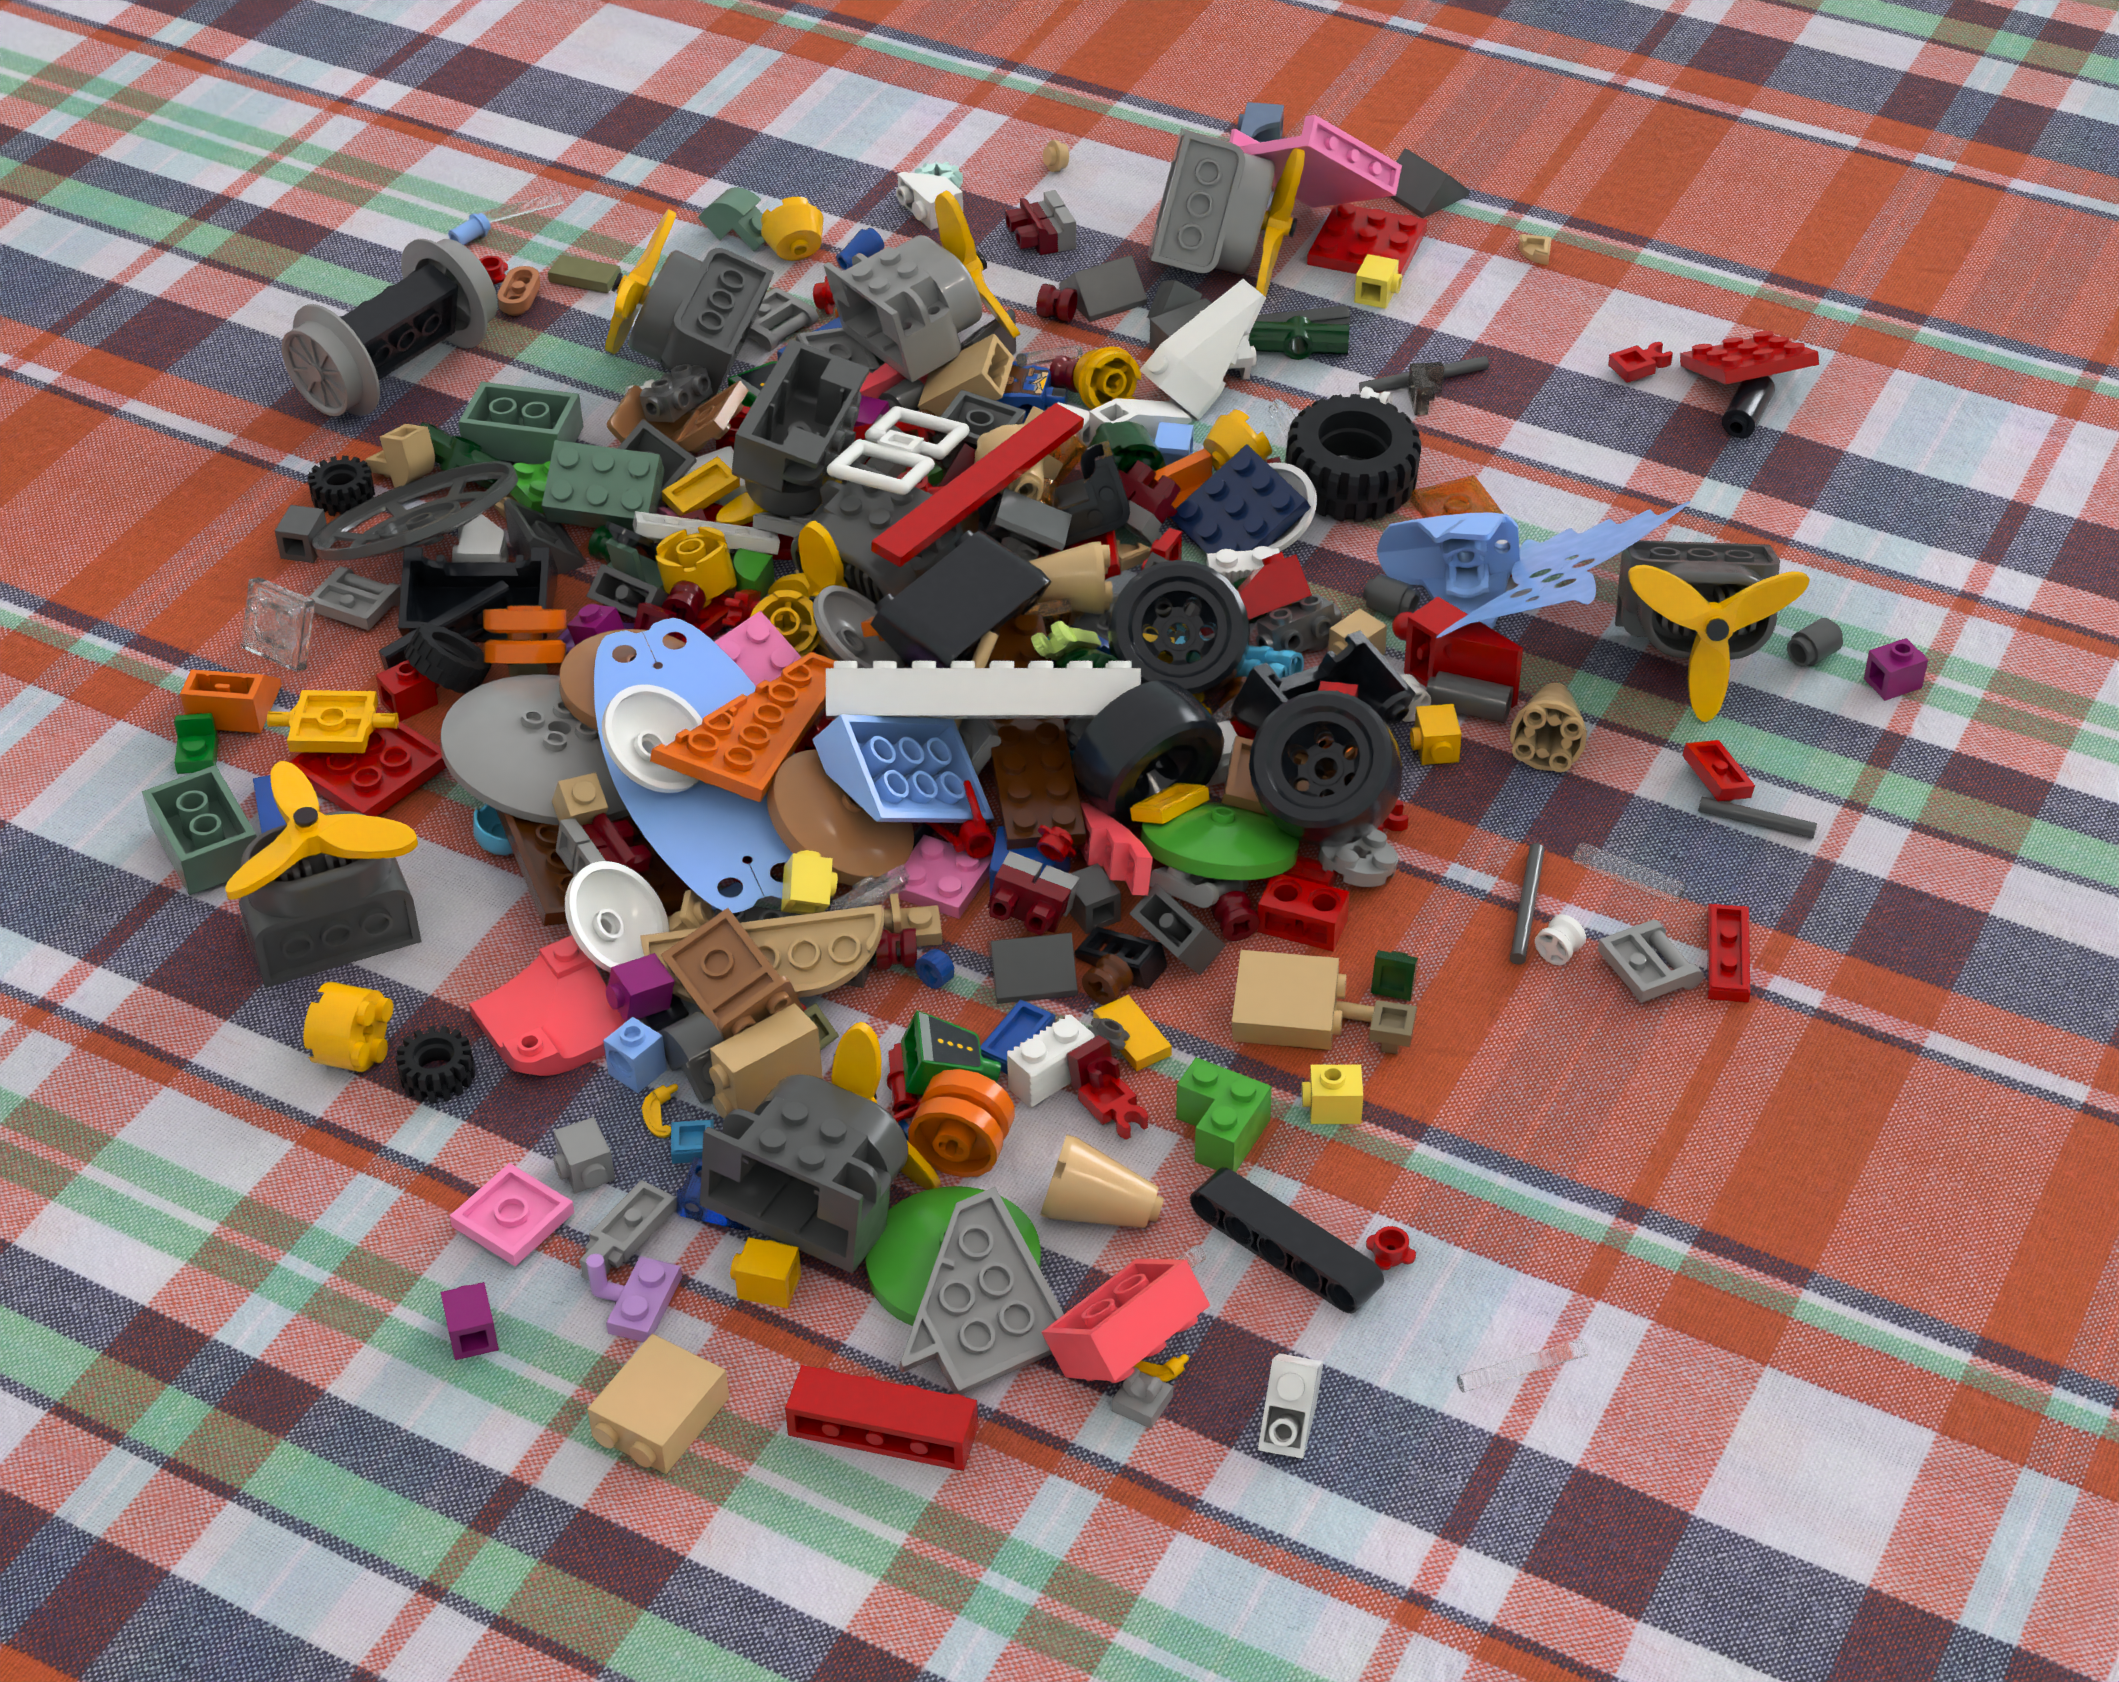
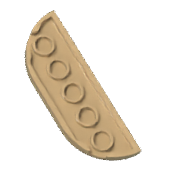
M882 905L741 922L740 924L777 973L788 978L797 997L800 998L834 990L850 981L867 965L875 953L882 936L884 909ZM698 928L640 935L644 956L655 953L674 979L673 994L687 1002L696 1004L664 962L661 954Z

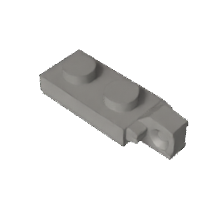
M640 1180L589 1233L590 1241L585 1246L586 1253L579 1260L582 1269L581 1277L589 1281L586 1259L591 1254L603 1256L606 1275L609 1273L611 1266L619 1268L623 1265V1262L626 1263L678 1208L677 1197Z

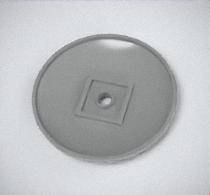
M532 674L494 680L480 685L463 695L447 712L440 735V749L444 763L453 778L468 793L490 807L521 819L559 825L560 823L552 804V798L558 781L596 772L608 805L606 812L608 819L613 821L630 815L611 778L598 731L583 724L568 711L561 699L559 675Z

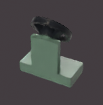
M607 521L605 528L610 531L615 539L610 538L606 542L611 559L607 566L665 591L657 562L638 554L636 549L637 546L642 544L652 548L655 541Z

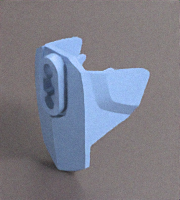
M1463 513L1392 523L1388 525L1380 537L1377 546V556L1383 571L1388 577L1410 585H1422L1432 600L1438 596L1463 612L1470 614L1506 592L1508 578L1512 574L1514 562L1520 561L1518 524L1507 514ZM1498 540H1506V541H1508V542L1505 543V544H1498V543H1497ZM1498 617L1480 622L1492 629Z

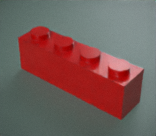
M801 1365L785 1406L788 1436L960 1471L965 1469L978 1431L977 1400L966 1398L960 1394H945L925 1390L915 1385H900L880 1381L870 1376L860 1377L835 1372L825 1367L815 1368Z

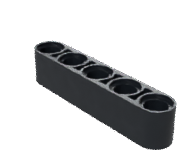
M1224 1167L1218 1169L1190 1195L1191 1206L1201 1219L1345 1313L1352 1314L1356 1312L1384 1284V1276L1380 1268L1371 1259L1231 1169Z

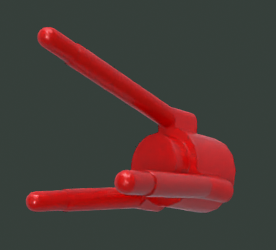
M965 780L963 785L973 819L961 825L959 836L956 837L939 822L925 823L949 841L956 852L965 850L970 857L980 859L993 852L995 838L988 827V823H986L981 814L971 782Z

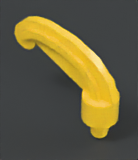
M672 1084L668 1087L661 1085L644 1099L642 1105L644 1122L648 1130L658 1138L671 1136V1127L668 1125L663 1126L661 1105L669 1101L671 1094L678 1090L677 1084Z
M1183 1354L1179 1358L1173 1356L1163 1366L1140 1361L1134 1367L1152 1377L1156 1376L1166 1383L1175 1379L1185 1370L1184 1364L1189 1361V1356L1187 1354Z

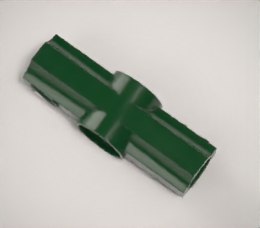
M1294 316L1286 322L1255 321L1249 333L1248 341L1250 346L1255 347L1256 351L1284 352L1288 357L1295 360L1305 359L1311 353L1348 355L1349 325L1312 323L1303 316Z
M422 422L420 425L428 427L434 448L435 462L441 464L440 468L444 471L475 463L500 461L481 451L482 447L473 441L457 435L452 436L433 424ZM498 479L473 482L489 489Z

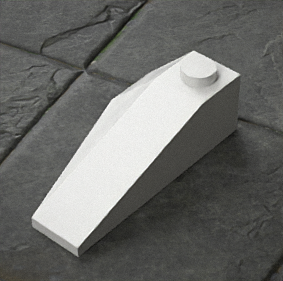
M1242 279L1162 342L1141 367L1140 371L1195 418L1200 420L1222 393L1226 384L1223 378L1230 364L1235 365L1239 357L1236 351L1243 336L1250 333L1266 297Z

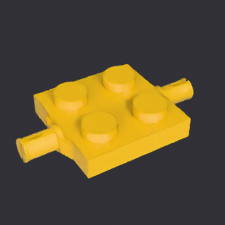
M302 690L298 703L290 712L268 711L267 725L268 727H290L287 738L289 752L365 753L369 736L375 728L397 729L399 718L398 713H376L379 703L376 691Z

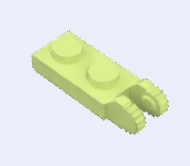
M1057 621L1051 625L1052 632L1048 635L1050 640L1043 633H1037L1031 637L1035 650L1041 656L1056 661L1065 653L1076 648L1096 649L1101 646L1096 632L1081 628H1069L1063 621Z

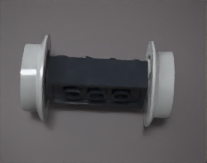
M428 239L413 240L407 244L402 253L401 270L403 280L395 285L388 286L382 293L368 301L362 302L354 310L344 316H338L331 310L316 304H308L300 308L294 316L293 329L283 337L281 348L288 374L303 397L317 410L329 416H340L346 411L354 415L364 416L374 411L379 403L380 379L445 339L465 349L479 345L485 338L487 323L496 315L497 296L487 270L467 247L451 239H442L437 243Z

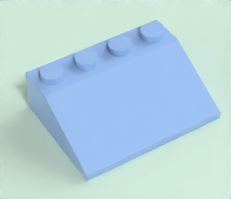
M840 714L812 739L825 773L876 822L964 823L971 820L973 815L963 785L965 780L971 782L981 814L986 823H990L995 819L954 719Z

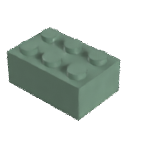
M482 381L458 422L461 437L482 447L481 451L498 460L528 464H544L547 461H551L554 441L575 443L584 427L578 393Z
M555 440L542 501V508L547 521L593 528L606 525L607 521L634 532L633 520L635 511L657 513L665 471L661 456L654 453Z
M216 765L142 791L150 825L189 896L229 881L241 868L242 855L257 835Z

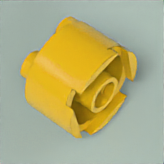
M698 527L699 533L687 535L686 529L677 531L663 539L656 548V562L664 590L670 594L673 585L678 581L693 582L704 591L706 595L704 607L711 603L712 598L737 585L724 533L712 527Z
M336 982L324 983L317 991L324 994L319 1003L311 1002L304 1024V1046L306 1049H311L314 1055L308 1057L310 1061L357 1072L368 1070L374 1062L382 1063L388 1051V1043L384 1038L387 1022L393 1014L394 1005L392 999L385 998L377 990Z

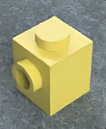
M1367 254L1356 274L1354 303L1386 309L1393 294H1398L1401 288L1402 274H1398L1399 260Z
M809 850L799 851L797 854L793 853L784 865L781 912L812 914L824 912L828 908L830 897H834L838 881L837 873L832 872L833 858L821 857L820 853Z
M1361 1064L1310 1065V1082H1302V1107H1310L1311 1124H1361L1363 1108Z

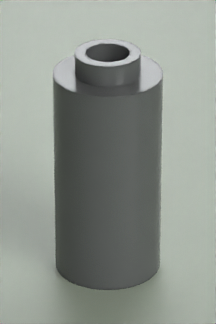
M1439 671L1436 677H1430L1426 688L1431 697V705L1454 704L1456 713L1500 723H1506L1514 690L1512 686Z

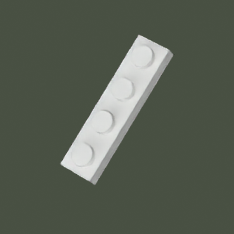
M635 511L634 532L655 541L654 543H660L667 536L686 529L687 535L699 533L698 527H712L724 533L729 552H732L733 549L742 548L764 554L778 555L780 540L775 532L754 527Z

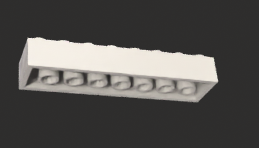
M834 661V668H826V719H836L840 714L943 719H1094L1114 699L1126 691L1141 685V668H1132V661H1108L1105 664V668H1093V661H1069L1067 668H1053V661H1030L1028 668H1014V661H991L989 668H975V661H952L951 668H936V661H912V668H897V661H873V668H857V661Z

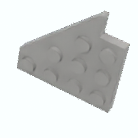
M996 1187L956 1203L898 1367L900 1372L903 1373L936 1359L954 1394L962 1395L1051 1355L1052 1352L1041 1332L1064 1315Z

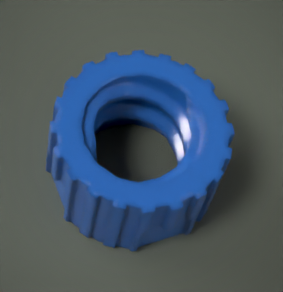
M931 949L916 960L915 970L917 975L931 989H939L954 977L955 967L952 960L939 949Z

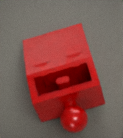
M1438 596L1414 613L1402 612L1394 618L1392 623L1394 635L1398 639L1406 641L1404 674L1412 675L1425 687H1427L1429 678L1436 677L1439 671L1512 686L1514 690L1511 708L1518 704L1523 647L1480 621L1467 624L1442 637L1436 638L1445 629L1468 615Z

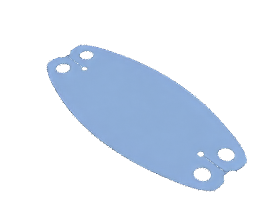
M670 618L654 623L649 630L643 631V633H633L626 630L606 635L597 649L594 668V699L597 728L611 778L632 819L666 864L686 885L711 906L721 911L729 908L732 913H737L752 908L757 900L764 898V896H774L782 899L783 882L775 881L770 876V870L778 863H786L793 853L782 841L772 824L767 807V793L761 802H757L720 787L706 784L701 780L691 788L676 793H662L647 789L631 780L618 768L606 749L602 735V719L607 705L619 692L631 686L642 684L654 685L670 690L687 701L697 711L702 720L705 716L741 694L748 696L755 692L756 686L713 640L692 624L681 619ZM679 632L686 637L687 642L684 647L673 650L665 647L662 640L668 633ZM627 645L633 647L637 655L633 661L621 663L612 657L613 650L616 647ZM660 662L663 664V667L655 669L653 664ZM749 856L753 861L750 865L745 864L742 861L743 857ZM726 878H736L743 884V890L736 897H724L717 889L720 881Z

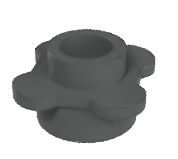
M1108 1018L1092 1019L1091 1025L1093 1027H1088V1029L1095 1037L1100 1035L1110 1041L1112 1055H1116L1119 1050L1124 1049L1126 1045L1124 1041H1127L1130 1035L1123 1029L1121 1024Z

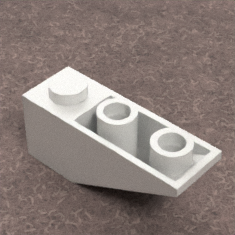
M1116 398L1089 411V441H1092L1096 435L1097 428L1105 422L1130 421L1143 425L1152 439L1155 440L1159 422L1188 424L1192 422V418L1171 402Z

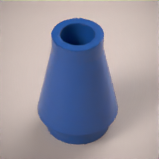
M861 229L847 246L836 255V260L840 267L846 270L853 266V256L861 253L868 258L884 249V241L875 229Z

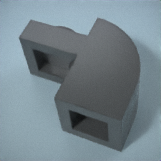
M695 1012L658 1031L663 1036L665 1058L671 1070L674 1071L682 1067L699 1102L702 1103L715 1096V1086L709 1073V1069L712 1067L710 1048L723 1042L724 1039L710 1019L700 1012Z

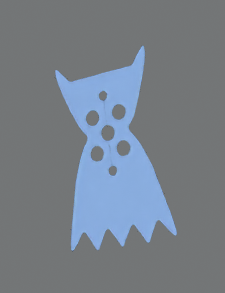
M1691 501L1660 515H1656L1649 509L1621 524H1616L1613 520L1607 519L1582 533H1576L1572 528H1569L1541 543L1531 539L1525 540L1519 549L1520 561L1514 562L1512 568V579L1518 586L1463 617L1441 632L1436 638L1442 637L1470 623L1574 600L1585 605L1590 604L1596 595V583L1593 574L1588 572V570L1642 539L1681 511ZM1579 555L1578 557L1572 560H1566L1569 557ZM1588 559H1595L1592 563L1588 565L1573 568V566L1579 562ZM1551 569V571L1545 575L1530 578L1532 574L1538 571ZM1564 574L1559 579L1542 583L1544 579L1550 576ZM1576 579L1575 582L1569 585L1554 588L1556 584L1562 581ZM1532 589V591L1525 595L1510 598L1512 594L1518 591ZM1537 596L1539 597V598L1536 599V600H1533V601H1530V602H1526V601H1527L1528 599H1530V598L1537 597Z

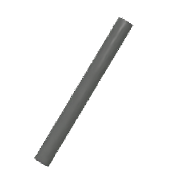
M1486 356L1363 381L1359 382V391L1361 393L1362 389L1366 386L1372 388L1377 393L1486 370L1489 368V362Z
M1534 843L1529 847L1510 953V961L1518 965L1526 961L1545 852L1544 846L1538 843Z

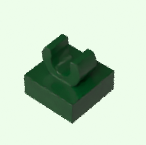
M1378 950L1374 962L1371 993L1411 1001L1414 992L1418 958L1409 956L1408 953Z

